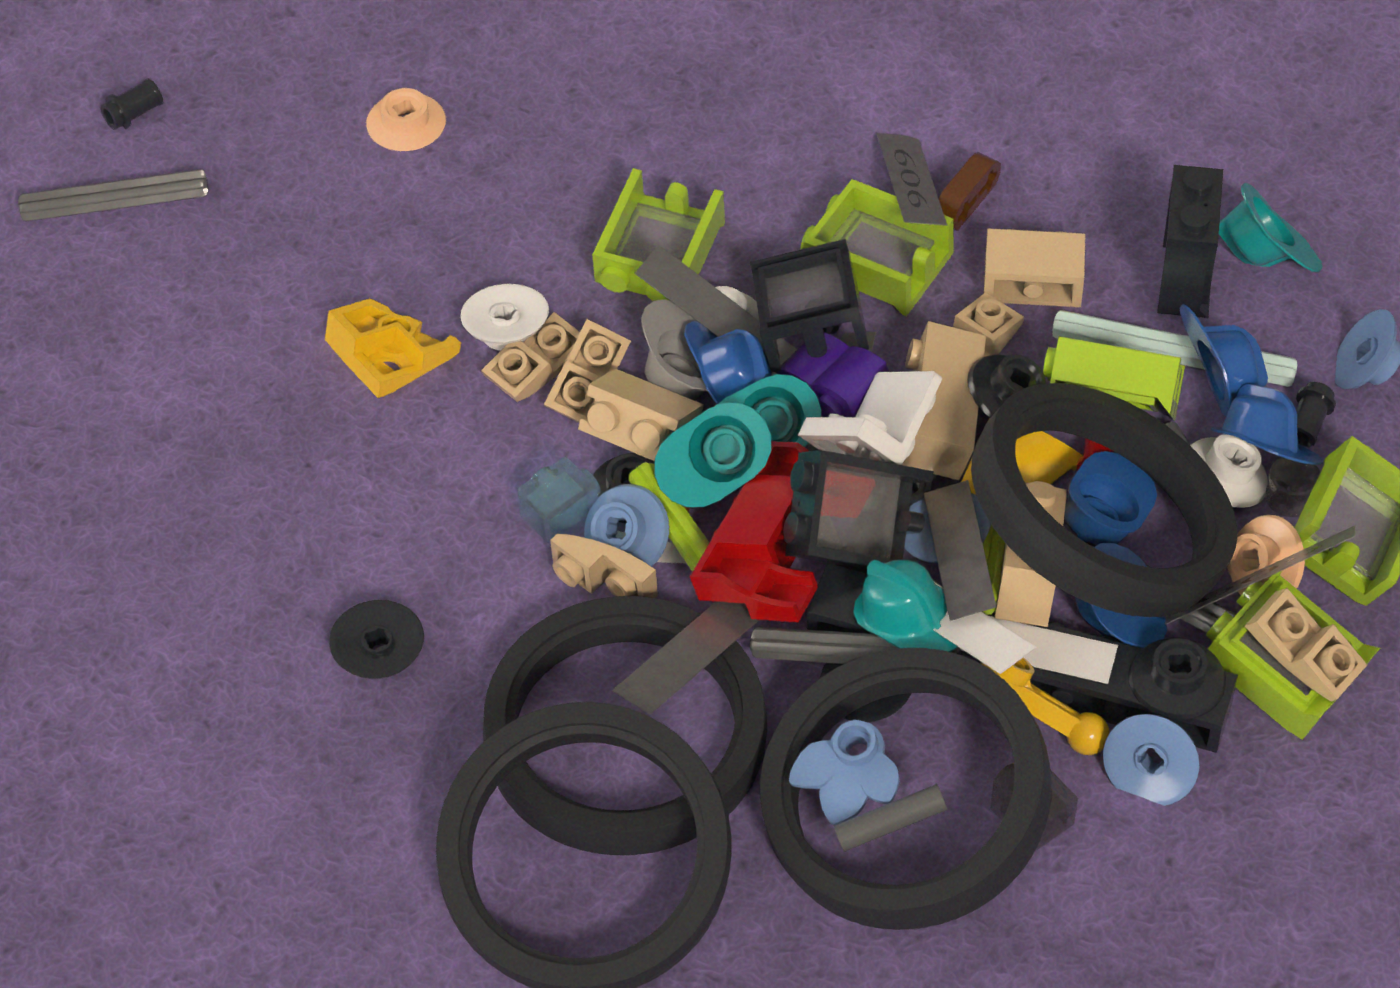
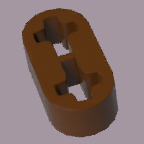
M980 152L974 153L939 197L944 215L954 219L955 231L962 227L995 187L1000 175L1001 163Z

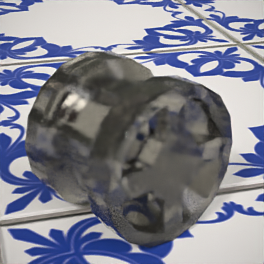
M1283 457L1278 458L1272 464L1268 477L1269 483L1266 488L1265 497L1269 507L1279 515L1299 517L1319 477L1320 470L1317 465L1304 464Z

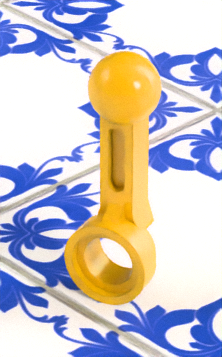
M1024 657L1001 674L981 663L1004 679L1017 692L1035 718L1065 735L1074 751L1082 755H1094L1104 749L1105 741L1110 733L1106 721L1095 713H1078L1032 685L1030 678L1035 671L1033 666Z

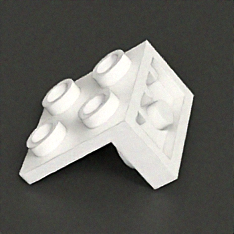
M934 371L878 372L874 376L855 417H844L838 414H830L829 417H806L798 436L819 450L902 465L914 449L915 437L925 415L935 404L936 392L942 377Z

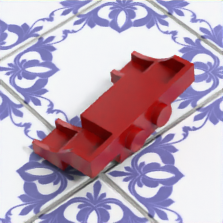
M771 441V453L766 466L753 479L745 483L739 494L735 496L731 508L719 528L713 533L712 540L690 575L698 600L745 603L751 619L800 621L818 585L813 572L790 569L796 557L785 556L787 543L783 537V528L787 516L791 513L794 492L790 485L791 471L794 464L798 461L799 452L809 451L798 442ZM826 471L820 516L857 518L875 485L874 480Z

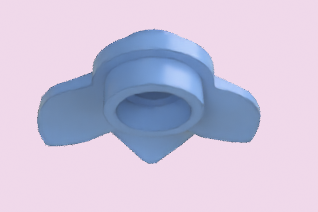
M860 720L843 723L837 728L831 740L809 744L796 759L789 776L791 786L820 789L819 797L822 810L832 825H837L856 817L864 809L868 798L882 804L891 803L898 791L900 780L896 764L884 754L885 743L880 731L874 725ZM856 744L867 746L866 751L862 754L855 756L849 754L850 749Z

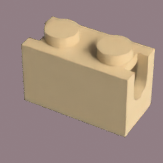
M987 228L984 293L987 292L1002 303L1081 307L1085 269V234L1061 231L1045 232Z
M615 368L589 384L586 395L594 398L595 401L588 414L580 418L578 430L655 461L661 443L673 433L672 431L679 429L700 415L704 404Z

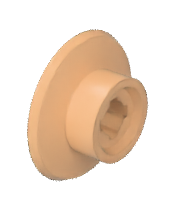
M400 88L389 92L381 101L374 105L368 114L366 127L370 137L377 144L391 150L411 151L434 142L444 130L446 116L441 105L431 97L423 95L415 89Z
M1262 515L1254 518L1237 534L1236 549L1227 566L1232 582L1303 550L1301 538L1293 525L1282 517ZM1305 560L1282 570L1280 574L1296 589L1303 576ZM1269 576V577H1267V578H1265V579H1263V580H1261V581H1262L1263 583H1265L1271 576ZM1247 587L1239 590V594L1241 595Z

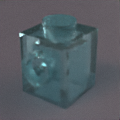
M565 456L550 467L541 468L529 481L517 488L520 516L551 546L550 540L556 534L571 535L585 526L588 512L601 492L600 486L587 469L583 468L580 470Z

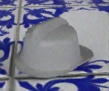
M665 299L653 301L644 308L641 317L643 332L650 348L645 366L647 381L691 400H696L707 389L699 366L687 344L684 332L685 326L688 323L697 320L672 301Z

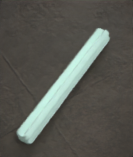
M1065 310L1058 311L1055 316L1052 333L1056 339L1060 336L1180 357V365L1205 370L1189 336ZM1261 351L1268 375L1267 383L1286 387L1292 386L1298 366L1297 360L1292 357Z

